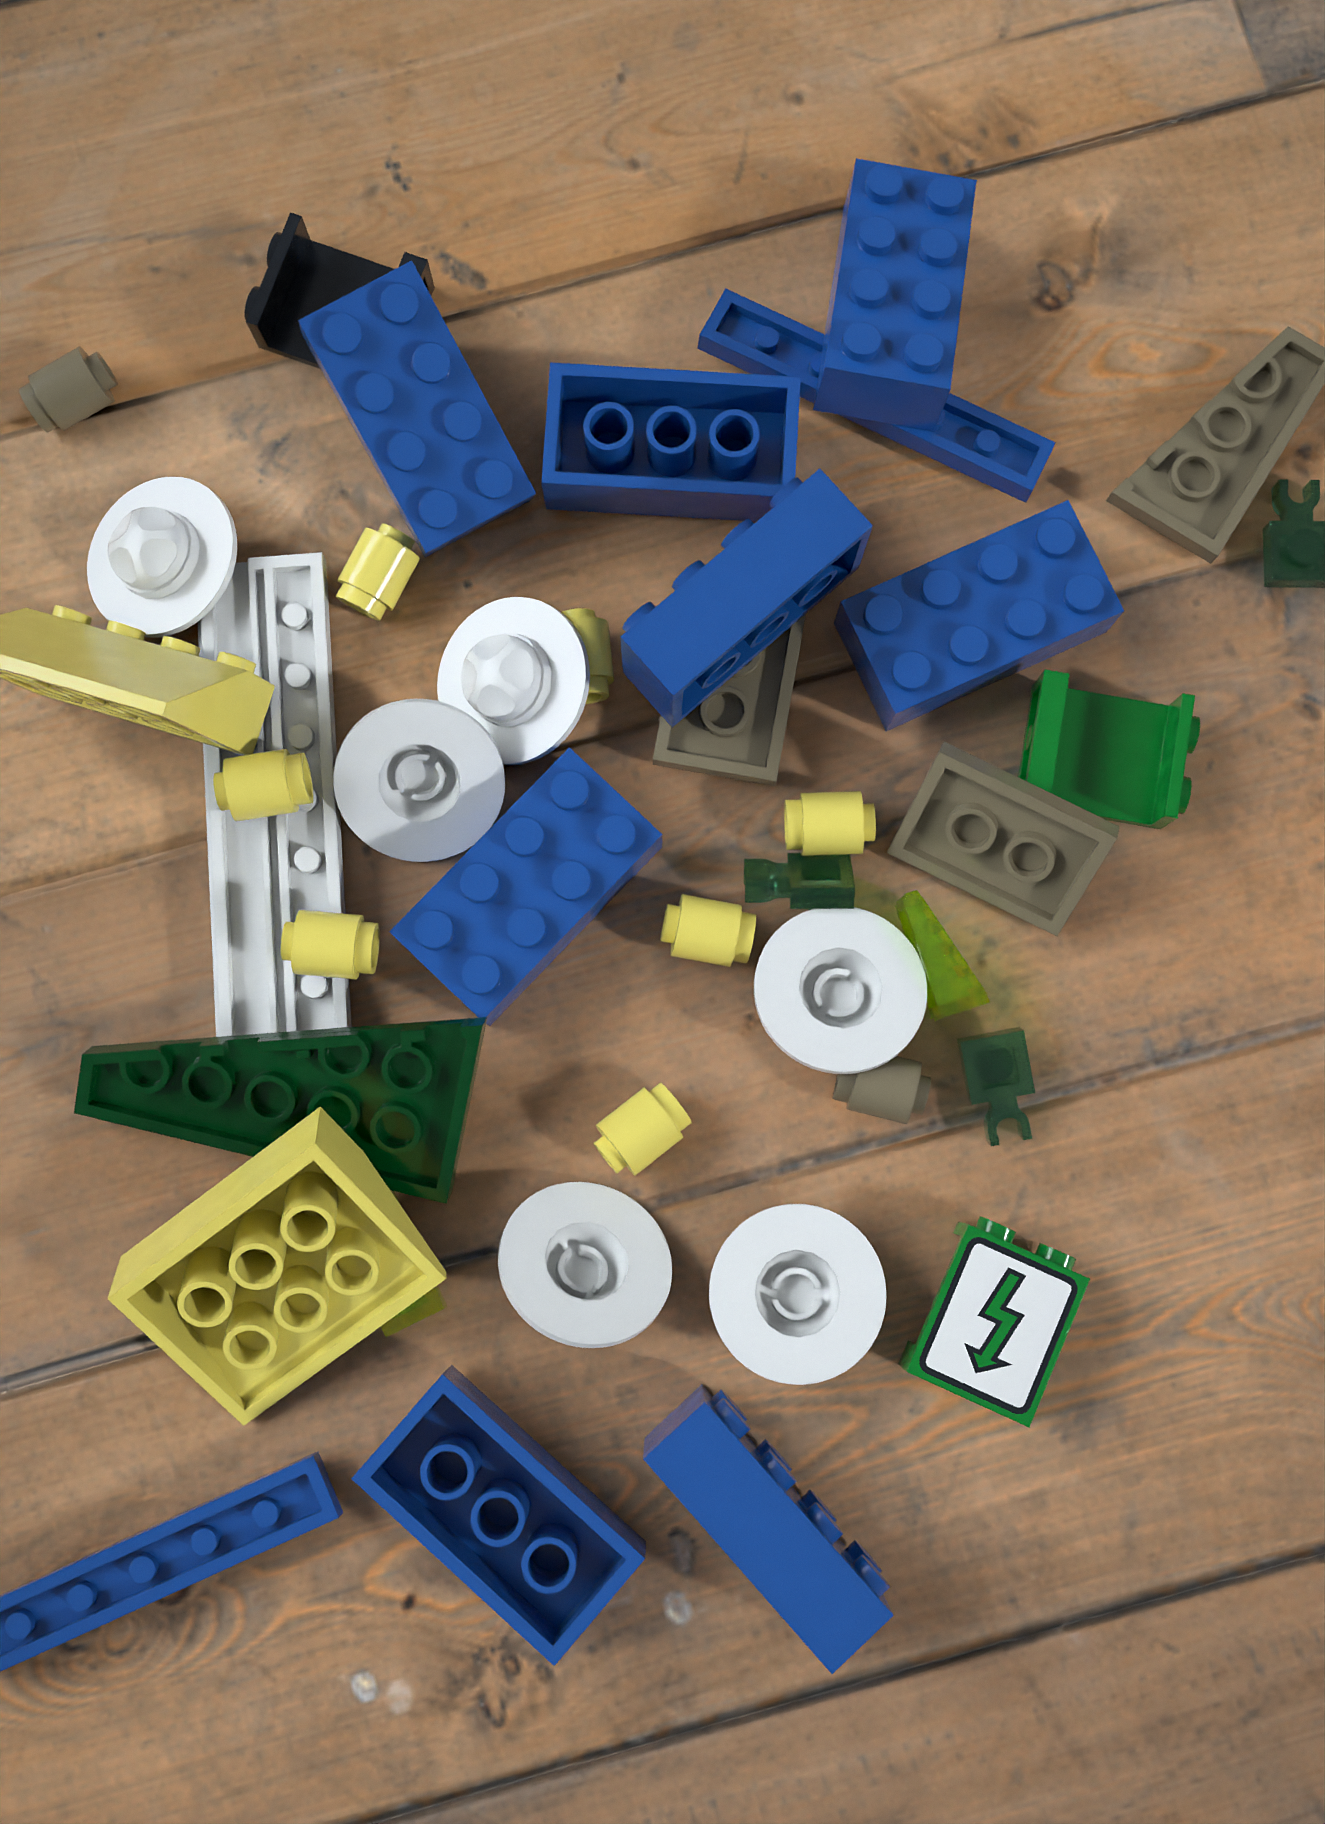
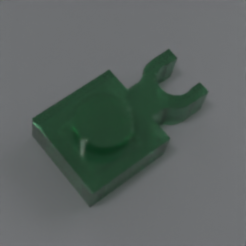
M1279 479L1271 488L1272 507L1279 516L1280 521H1269L1262 529L1264 587L1325 588V521H1313V509L1320 500V480H1310L1302 488L1303 503H1297L1291 500L1288 495V479Z
M787 853V863H775L767 859H744L743 882L745 885V903H763L776 898H789L790 909H854L855 883L850 854L802 856V853Z
M1016 1027L958 1038L957 1043L968 1101L972 1105L988 1102L989 1109L984 1117V1129L988 1144L990 1146L1000 1145L997 1126L1005 1118L1016 1119L1018 1134L1022 1140L1032 1139L1028 1117L1018 1108L1017 1096L1035 1093L1024 1030Z

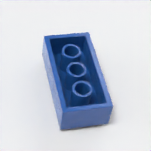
M856 158L843 208L813 410L935 431L951 390L977 180Z
M412 260L298 320L302 336L425 558L531 501L536 495L530 480Z
M550 362L541 481L546 509L738 521L750 519L757 522L772 509L770 501L775 494L796 476L801 377Z
M818 469L804 482L796 477L785 484L770 501L772 509L756 523H753L750 519L739 523L722 541L721 547L724 550L706 565L701 560L689 565L673 582L672 588L675 591L657 606L652 602L642 605L624 623L622 629L625 633L620 637L623 673L672 728L859 569L873 525L821 469Z
M1069 500L842 600L834 620V625L885 731H888L1106 633L1121 616L1124 609Z
M569 747L389 932L478 1018L487 1017L486 1024L491 1026L662 848V833Z
M453 1365L438 1378L351 1478L553 1666L558 1663L645 1560L646 1541Z
M701 1384L645 1437L643 1460L829 1672L833 1674L894 1616L884 1596L890 1585L880 1574L882 1570L856 1540L848 1547L840 1541L839 1538L843 1535V1532L835 1523L837 1519L811 1489L801 1497L793 1488L797 1480L790 1472L792 1468L772 1444L765 1439L756 1446L746 1433L751 1430L745 1422L747 1417L722 1389L712 1396Z

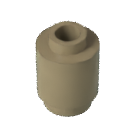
M79 346L29 375L30 383L21 387L19 393L33 418L48 433L57 427L65 431L115 402L110 389L117 386L118 383L108 364L98 352L88 356Z
M896 1056L889 1062L869 1071L854 1074H837L833 1099L846 1102L847 1110L907 1124L911 1112L923 1114L929 1095L931 1077L920 1075L922 1062Z

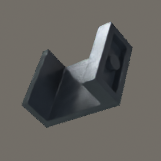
M290 212L282 233L276 232L270 241L267 251L268 268L260 287L254 286L247 297L244 311L246 323L259 348L321 369L302 336L298 320L394 269L312 241L302 216ZM404 252L399 267L412 260L432 296L435 286L428 259Z

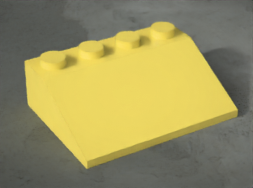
M59 605L54 606L52 615L29 608L0 615V679L51 699L241 755L253 754L275 688L273 684L254 674L256 668L254 662L226 652H219L216 661L199 657L201 648L169 636H163L161 645L144 641L145 632L116 621L109 620L106 630L90 626L92 621L90 616Z
M319 1107L120 1257L107 1299L244 1426L446 1279V1271L363 1150Z

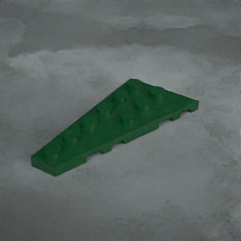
M487 1017L92 1046L81 1057L74 1114L254 1157L321 1107L363 1150L390 1190L447 1204L453 1190Z

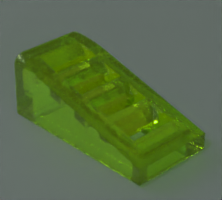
M918 890L905 893L896 902L895 909L903 934L918 953L925 971L927 1006L931 1018L937 1021L991 1003L987 992Z

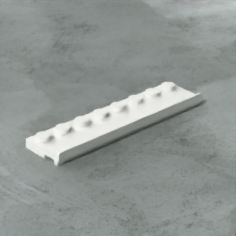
M322 552L248 558V562L235 563L230 582L220 600L198 621L199 648H201L199 657L216 661L219 652H226L245 658L256 664L255 675L275 686L253 754L287 749L290 755L304 753L312 777L313 803L299 805L298 812L236 822L230 810L221 811L219 809L214 792L213 776L214 773L223 772V761L225 758L243 755L203 743L216 1037L352 1027L349 979L294 974L291 961L282 960L281 936L285 922H295L299 910L345 914L340 810L333 787L337 748L326 559Z

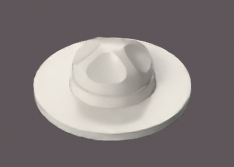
M183 477L154 479L127 492L105 514L94 534L88 554V584L92 598L99 611L107 620L137 628L145 632V637L149 638L169 636L197 623L220 600L234 571L237 557V534L230 511L225 503L209 488L199 482Z
M509 597L493 601L468 616L448 642L438 672V701L457 707L476 719L493 738L502 757L503 765H520L532 762L557 748L572 732L583 712L590 683V667L586 647L572 622L559 610L542 601L526 597Z
M405 699L388 703L371 711L352 727L343 740L337 754L333 773V787L336 802L344 820L363 842L393 858L412 862H429L446 859L467 850L492 827L504 799L505 772L502 757L493 738L468 713L450 704L436 700Z
M825 906L811 909L793 917L771 936L763 948L756 967L754 999L758 1016L767 1034L789 1057L802 1065L821 1072L854 1074L869 1071L889 1062L909 1044L924 1017L927 1003V982L922 962L915 948L907 937L889 921L860 908Z
M567 1182L536 1192L514 1211L508 1220L499 1244V1276L506 1296L514 1309L535 1330L550 1339L569 1346L604 1348L630 1340L644 1331L654 1321L665 1304L670 1291L672 1259L662 1230L653 1217L640 1204L622 1192L604 1185L589 1182Z
M786 1204L771 1207L751 1216L741 1223L726 1239L719 1250L712 1268L709 1283V1301L716 1330L725 1346L739 1362L766 1379L785 1384L805 1385L823 1382L844 1373L867 1353L874 1343L884 1319L886 1283L883 1269L875 1250L867 1238L852 1223L842 1216L818 1206Z

